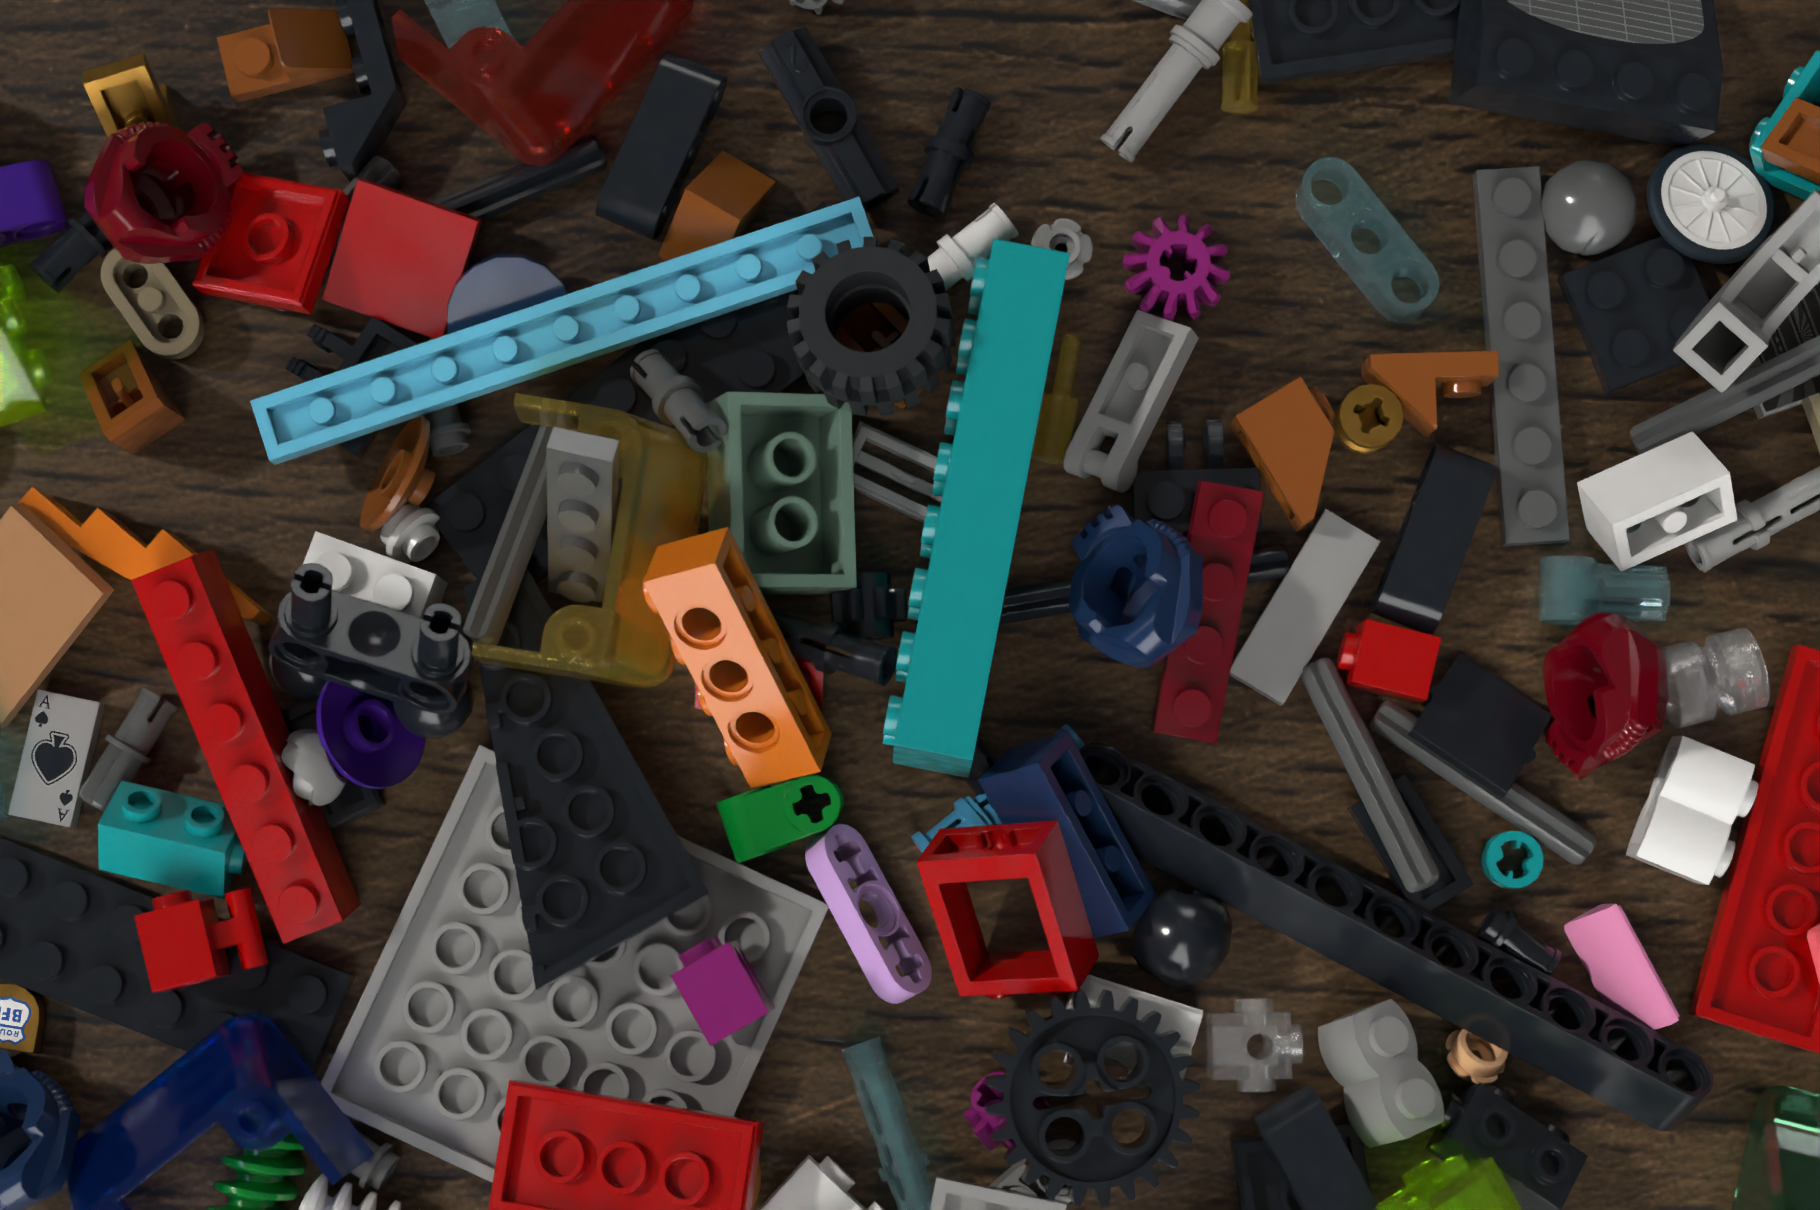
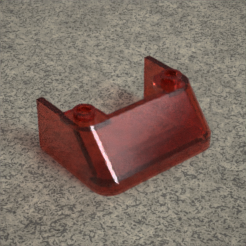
M568 0L523 47L500 29L478 27L465 33L448 50L401 9L392 17L399 59L520 161L530 165H544L562 155L685 27L692 16L694 0Z

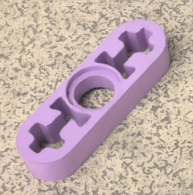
M837 824L812 838L805 850L808 870L872 989L881 999L892 1004L904 1002L926 990L932 979L930 960L862 835L851 826ZM834 852H837L839 854L842 862L839 863V861L836 859L834 855ZM854 880L857 887L851 889L849 882ZM860 899L865 900L873 907L878 920L877 928L871 927L863 919L859 908ZM885 938L889 945L883 948L880 940ZM896 965H898L902 970V977L898 974L895 967Z

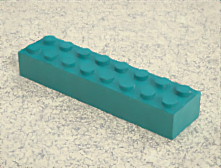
M993 238L990 258L977 257L968 314L978 315V319L965 318L956 374L966 375L965 382L952 381L945 417L944 434L954 436L953 444L940 442L933 477L932 495L942 497L941 507L928 505L921 537L920 557L930 558L928 570L915 568L908 604L907 618L918 620L916 634L903 631L896 664L895 681L906 683L903 698L890 695L883 729L884 737L882 744L894 746V764L969 778L1070 253Z

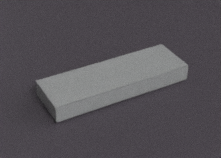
M1325 509L1289 567L1288 573L1283 577L1232 662L1230 676L1280 706L1283 705L1301 676L1303 668L1307 666L1381 541Z

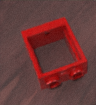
M1059 821L939 829L916 863L959 996L986 995L990 999H1003L1013 994L1045 993L1048 996H1063L1073 991H1079L1098 959L1099 953ZM1028 878L1050 950L988 953L966 882Z

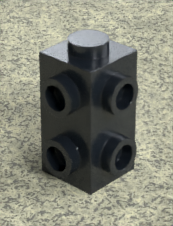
M1478 1083L1456 1094L1450 1092L1442 1099L1444 1122L1434 1126L1435 1130L1425 1148L1426 1150L1515 1210L1562 1209L1588 1157L1569 1143L1570 1138L1563 1130L1550 1123L1534 1120L1516 1107V1101L1511 1095L1491 1085Z

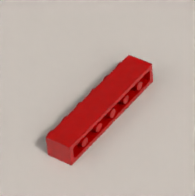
M214 549L187 557L132 579L131 582L282 943H287L342 922L361 905L321 806L313 805L309 807L308 800L299 797L293 790L294 772L283 763L281 758L282 751L286 746L284 740L288 739L290 732Z

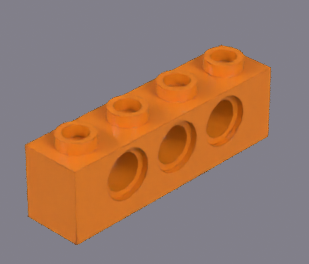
M729 527L657 546L643 579V592L646 602L654 613H659L670 634L674 656L681 665L687 666L697 685L700 705L703 711L708 716H713L724 737L725 751L730 762L734 766L740 767L751 789L821 772L832 732Z

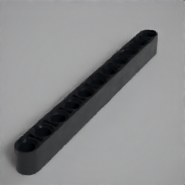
M1090 743L1080 749L1079 752L1133 853L1141 860L1651 1128L1660 1131H1671L1677 1128L1713 1087V1074L1709 1065L1701 1056L1689 1048L1104 743Z

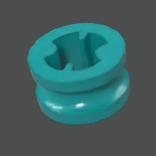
M1505 831L1492 836L1485 843L1481 851L1480 864L1484 875L1491 883L1501 888L1514 889L1528 886L1538 878L1543 868L1544 856L1540 845L1532 836L1521 831ZM1511 841V849H1518L1522 846L1527 854V857L1520 862V868L1523 873L1516 878H1513V871H1504L1502 874L1496 862L1504 857L1501 846Z

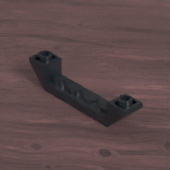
M335 0L346 36L356 35L361 56L351 58L358 87L362 95L371 93V95L323 108L328 126L327 129L319 131L324 156L329 167L338 165L350 182L374 156H377L407 104L378 0Z

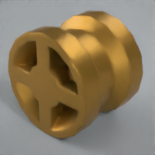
M1375 384L1359 386L1349 392L1335 411V418L1333 420L1335 435L1340 443L1352 452L1360 454L1376 453L1386 447L1400 431L1404 417L1402 404L1397 396L1384 386ZM1375 412L1379 415L1380 421L1384 422V425L1378 422Z

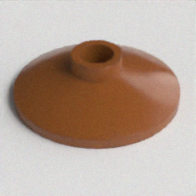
M420 415L413 418L406 424L383 458L368 489L361 510L360 527L369 533L376 531L393 518L406 502L419 506L427 496L435 473L425 468L430 446V421L424 416Z

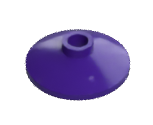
M326 681L318 699L316 722L321 745L325 749L332 765L349 781L370 789L387 788L407 779L420 762L424 751L425 738H420L404 728L395 713L391 700Z

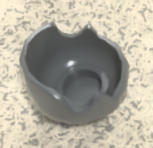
M1589 159L1576 161L1561 168L1546 182L1540 205L1544 216L1545 234L1562 250L1573 254L1580 253L1583 256L1603 253L1624 241L1635 223L1638 205L1630 179L1611 163Z

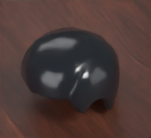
M1173 889L1163 892L1145 910L1134 931L1132 955L1139 967L1160 981L1175 987H1188L1209 979L1229 954L1233 926L1228 910L1219 900L1197 889L1193 891V895L1184 894Z

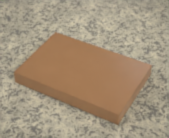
M24 503L11 505L0 519V729L10 724L114 591L97 572Z

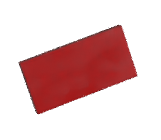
M509 1080L488 1210H751L765 1122L521 1080Z

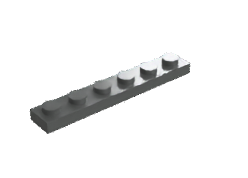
M1540 166L1476 170L1472 179L1486 351H1498L1499 377L1489 385L1494 459L1497 466L1496 484L1501 547L1565 543L1570 538L1544 216L1540 205L1542 201Z

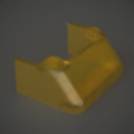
M515 393L513 406L520 422L549 427L554 426L619 440L618 478L623 479L603 604L602 608L569 605L556 611L545 625L540 652L473 642L471 656L479 663L635 688L648 689L657 687L667 681L673 674L677 659L671 647L670 634L659 613H654L646 602L643 592V579L657 546L698 535L708 475L707 453L693 451L688 445L687 440L677 429L617 409Z

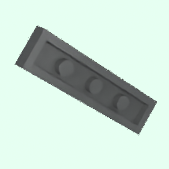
M553 426L546 447L548 592L561 594L563 597L574 602L586 603L595 601L605 604L616 587L619 440Z

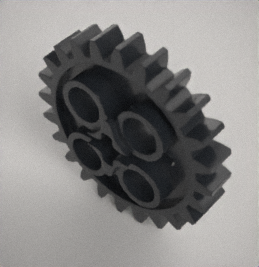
M1082 989L1075 991L1073 1008L1068 1009L1064 1007L1057 996L1051 995L1049 996L1050 1016L1043 1019L1037 1012L1028 1008L1025 1010L1031 1029L1026 1034L1009 1026L1005 1030L1009 1038L1016 1045L1012 1053L993 1050L992 1056L1006 1068L1004 1075L985 1077V1084L1001 1091V1098L985 1104L984 1110L987 1114L1004 1116L1005 1122L996 1126L990 1132L991 1137L994 1141L1013 1139L1014 1144L1007 1150L1003 1159L1008 1165L1027 1159L1029 1162L1024 1169L1022 1180L1027 1185H1030L1043 1174L1046 1175L1045 1194L1051 1199L1058 1195L1065 1184L1070 1186L1071 1201L1075 1206H1081L1087 1189H1094L1099 1203L1106 1207L1109 1205L1111 1187L1119 1186L1120 1190L1131 1201L1135 1199L1133 1179L1141 1176L1152 1186H1158L1159 1181L1152 1166L1159 1160L1168 1166L1176 1168L1179 1163L1168 1150L1171 1142L1191 1144L1193 1140L1185 1131L1178 1127L1180 1119L1197 1118L1200 1113L1192 1106L1183 1103V1095L1199 1090L1200 1084L1195 1080L1180 1078L1179 1075L1180 1071L1194 1062L1193 1057L1189 1054L1172 1055L1170 1050L1177 1043L1181 1035L1174 1029L1160 1035L1155 1034L1162 1017L1155 1010L1146 1014L1140 1021L1137 1020L1138 1000L1131 996L1126 999L1118 1011L1114 1009L1112 991L1107 989L1102 990L1096 1006H1090L1089 1000ZM1120 1042L1132 1044L1137 1054V1063L1133 1071L1120 1078L1108 1075L1104 1067V1057L1108 1049ZM1063 1050L1070 1055L1072 1061V1071L1069 1077L1063 1083L1057 1085H1048L1042 1082L1038 1074V1064L1041 1058L1047 1052ZM1094 1080L1095 1085L1102 1091L1107 1092L1128 1089L1137 1085H1148L1150 1089L1149 1094L1145 1097L1101 1099L1097 1101V1112L1091 1114L1079 1102L1065 1103L1044 1109H1036L1033 1106V1101L1037 1097L1082 1095L1086 1093V1082ZM1127 1109L1140 1111L1145 1121L1141 1136L1130 1143L1115 1141L1111 1132L1112 1122L1121 1111ZM1060 1117H1071L1078 1122L1080 1128L1077 1142L1070 1149L1064 1151L1049 1148L1045 1140L1049 1124Z

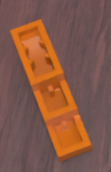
M31 487L17 503H24L68 546L130 580L198 554L178 536L164 529L148 545L114 515L99 508H96L83 523L51 495L35 487ZM225 576L243 621L266 626L273 616Z

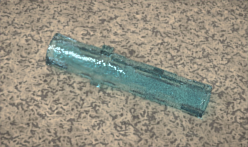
M880 1036L841 1050L856 1087V1093L870 1133H872L878 1150L877 1153L882 1167L877 1170L881 1181H888L898 1210H930L933 1191L925 1168L930 1163L926 1152L920 1153L916 1140L913 1137L907 1114L886 1060Z

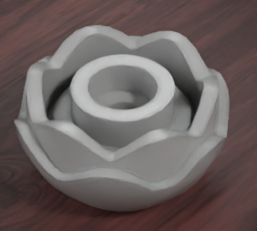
M303 728L292 732L288 739L284 740L286 746L282 751L281 758L283 763L294 772L293 790L295 794L307 799L309 807L330 804L342 792L347 778L332 765L325 749L321 745L318 730Z

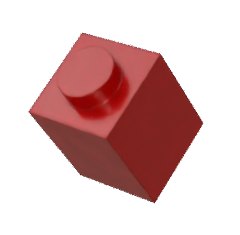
M1365 619L1357 624L1355 633L1345 632L1338 654L1337 668L1346 670L1344 677L1346 687L1419 704L1428 698L1442 637Z

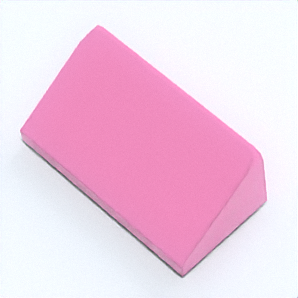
M1601 904L1568 921L1564 925V931L1603 1004L1652 1030L1663 1028L1679 1021L1678 1017L1680 1015L1621 905Z

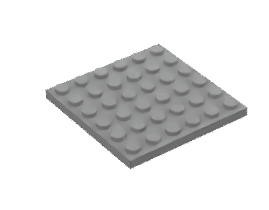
M479 745L313 1100L492 1183L509 1080H521L734 1117L829 907L825 902L678 836L710 894L537 991L497 776L495 753L493 750ZM712 936H718L722 945L729 941H738L775 1009L710 1046L670 975L684 968L678 957L679 955Z

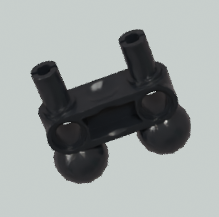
M308 563L297 568L294 573V579L291 581V592L286 594L279 604L278 625L268 646L270 651L268 660L270 670L281 690L296 699L317 701L326 681H330L391 700L395 713L404 728L420 738L441 739L457 732L473 711L474 693L468 676L478 651L476 644L468 636L460 632L461 615L454 607L442 603L432 604L424 611L423 618L332 590V573L320 564Z

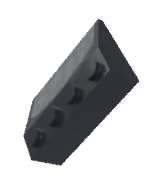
M1461 0L1449 104L1675 147L1692 144L1717 130L1723 64L1714 0Z

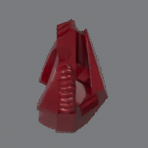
M150 121L148 123L133 124L118 130L116 133H112L105 140L87 181L84 207L106 238L125 260L143 264L197 260L204 256L207 251H210L212 246L216 245L225 231V227L228 225L227 220L230 218L231 207L229 203L232 196L227 187L240 179L244 171L238 163L239 157L221 133L216 132L208 123H201L187 133L181 127L170 126L165 122L161 124V122L153 123Z
M1600 612L1588 616L1546 654L1543 663V681L1548 707L1555 720L1547 730L1545 742L1554 750L1553 754L1578 780L1586 778L1597 767H1601L1627 754L1635 746L1662 730L1669 700L1665 653L1623 613ZM1591 695L1594 696L1595 701L1593 715L1591 714L1587 698Z

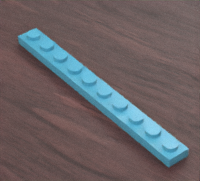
M856 197L251 400L250 403L268 459L271 463L277 465L411 420L420 415H425L797 290L796 279L802 270L810 274L815 272L812 259L822 251L831 258L838 254L837 243L849 239L852 249L863 247V237H873L860 197Z

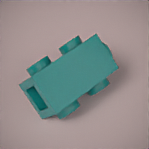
M121 781L98 823L99 870L224 899L225 893H227L235 875L244 876L250 865L225 804Z

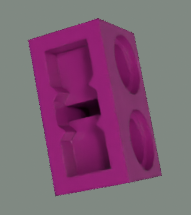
M712 936L678 956L684 968L670 976L710 1046L775 1009L737 940L729 941L722 945L718 936Z

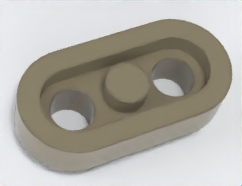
M115 248L111 250L101 266V282L105 291L142 344L157 356L169 360L182 359L195 352L204 338V318L166 263L143 264L125 260ZM138 269H146L148 273L146 283L140 288H131L129 284L131 274ZM173 319H181L183 322L181 334L173 339L166 338L164 334L166 324Z

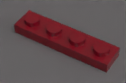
M1198 479L1187 539L1197 551V554L1203 556L1202 615L1197 629L1198 632L1164 658L1151 727L1154 733L1217 744L1264 491Z

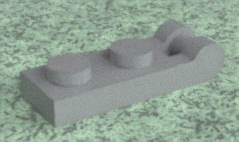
M1140 310L1136 311L1068 446L1064 458V469L1066 472L1084 479L1089 478L1091 475L1099 477L1103 486L1121 493L1126 492L1131 487L1137 474V461L1199 339L1192 328ZM1106 436L1116 439L1109 454L1100 451Z

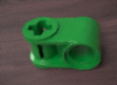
M809 775L773 787L771 785L760 787L719 801L716 805L735 862L738 864L791 846L790 842L831 828L842 817L845 803L844 795L837 783L829 777ZM810 785L813 786L817 794L828 793L830 796L831 805L822 809L824 819L820 822H816L811 813L801 814L798 810V803L806 799L805 788Z

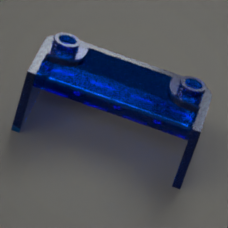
M242 1013L221 1024L76 1141L72 1167L66 1180L70 1210H132L123 1198L217 1122L222 1125L234 1142L245 1149L253 1151L269 1149L282 1141L290 1133H293L332 1185L374 1155V1152L277 1026L269 1018L261 1014Z

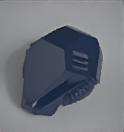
M1111 504L1090 520L1085 529L1072 539L1073 548L1081 560V563L1075 567L1069 595V608L1074 621L1077 622L1076 627L1079 629L1078 637L1111 659L1129 666L1148 669L1179 648L1198 632L1197 629L1203 607V556L1197 554L1192 544L1188 542L1187 537H1184L1182 532H1178L1177 528H1172L1171 525L1156 519H1151L1147 522H1143L1140 519L1136 520L1119 505Z
M0 1049V1210H25L61 1192L72 1167L81 1115L77 1113L76 1108L73 1106V1101L70 1100V1095L66 1093V1089L62 1088L60 1083H57L55 1079L42 1073L40 1070L28 1072L24 1067L20 1069L4 1049Z

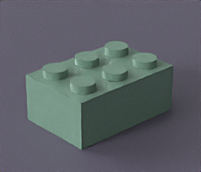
M726 392L706 403L717 416L721 417L727 428L726 435L722 436L709 425V428L720 438L722 443L714 450L707 452L708 531L729 527L762 595H830L831 592H843L856 588L852 410L850 404L845 402L839 410L827 402L825 394Z

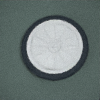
M1709 143L1681 146L1665 155L1657 163L1649 178L1647 204L1654 225L1670 245L1690 258L1711 264H1729L1742 261L1750 257L1770 236L1773 230L1775 203L1768 182L1763 176L1755 172L1753 163L1729 148Z

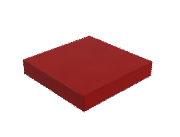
M243 172L240 179L227 187L232 194L229 203L231 212L229 213L230 218L227 220L228 225L225 227V231L216 245L212 246L211 250L202 256L192 286L202 294L311 315L351 199L339 189Z
M364 178L358 179L322 300L370 317L373 316L379 320L434 339L447 335V303L457 279L468 268L482 219Z

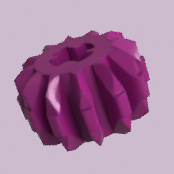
M1181 214L1175 231L1171 232L1167 221L1160 216L1155 218L1152 223L1154 237L1141 231H1137L1133 235L1131 242L1140 253L1125 254L1122 267L1128 271L1138 273L1126 280L1124 287L1128 294H1135L1145 290L1148 292L1140 303V311L1148 313L1159 302L1165 305L1162 318L1173 321L1177 312V306L1181 305L1185 316L1190 321H1194L1199 318L1201 313L1198 300L1212 307L1218 304L1221 295L1213 285L1226 284L1230 278V270L1215 263L1220 262L1226 257L1228 249L1225 244L1205 246L1213 232V228L1209 224L1200 227L1196 235L1188 232L1190 217L1186 214ZM1171 257L1182 259V269L1185 270L1181 281L1170 279V269L1167 268Z

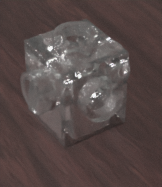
M1273 998L1234 999L1235 1011L1206 1012L1207 1077L1212 1080H1236V1088L1240 1092L1276 1091V1079H1292V1064H1302L1303 1036L1301 1025L1291 1024V1012L1283 1010L1274 1011ZM1259 1033L1263 1040L1262 1049L1256 1055L1250 1056L1247 1051V1042L1251 1036Z

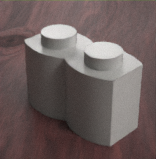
M1389 999L1365 1007L1318 1027V1042L1322 1058L1335 1080L1344 1087V1105L1349 1122L1357 1136L1366 1146L1372 1148L1404 1140L1444 1122V1105L1439 1088L1427 1068L1418 1061V1047L1414 1030L1408 1017L1395 1001Z

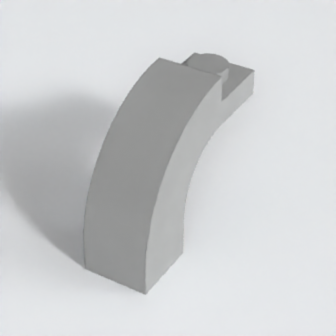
M1817 189L1743 263L1693 320L1674 346L1673 351L1721 393L1769 346L1770 338L1776 329L1820 281V192Z

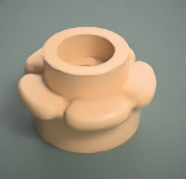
M1465 1029L1461 1031L1456 1030L1448 1036L1445 1042V1047L1449 1051L1447 1061L1454 1073L1461 1079L1474 1082L1475 1084L1489 1085L1497 1080V1074H1501L1504 1071L1505 1060L1508 1056L1507 1051Z

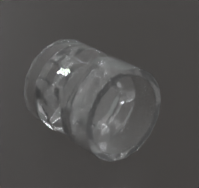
M1746 627L1706 637L1705 645L1702 648L1693 640L1661 648L1666 658L1669 693L1665 715L1675 729L1714 720L1719 708L1730 716L1768 705L1770 686L1764 658L1756 639Z

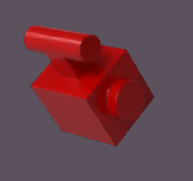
M251 888L225 893L230 919L220 922L218 921L214 900H193L191 890L153 898L154 911L134 916L152 993L171 991L231 975L225 949L233 946L238 948L243 970L269 964Z

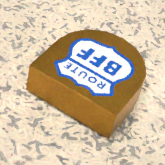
M0 984V1048L30 1053L40 1052L45 1025V1006L40 995L17 984Z

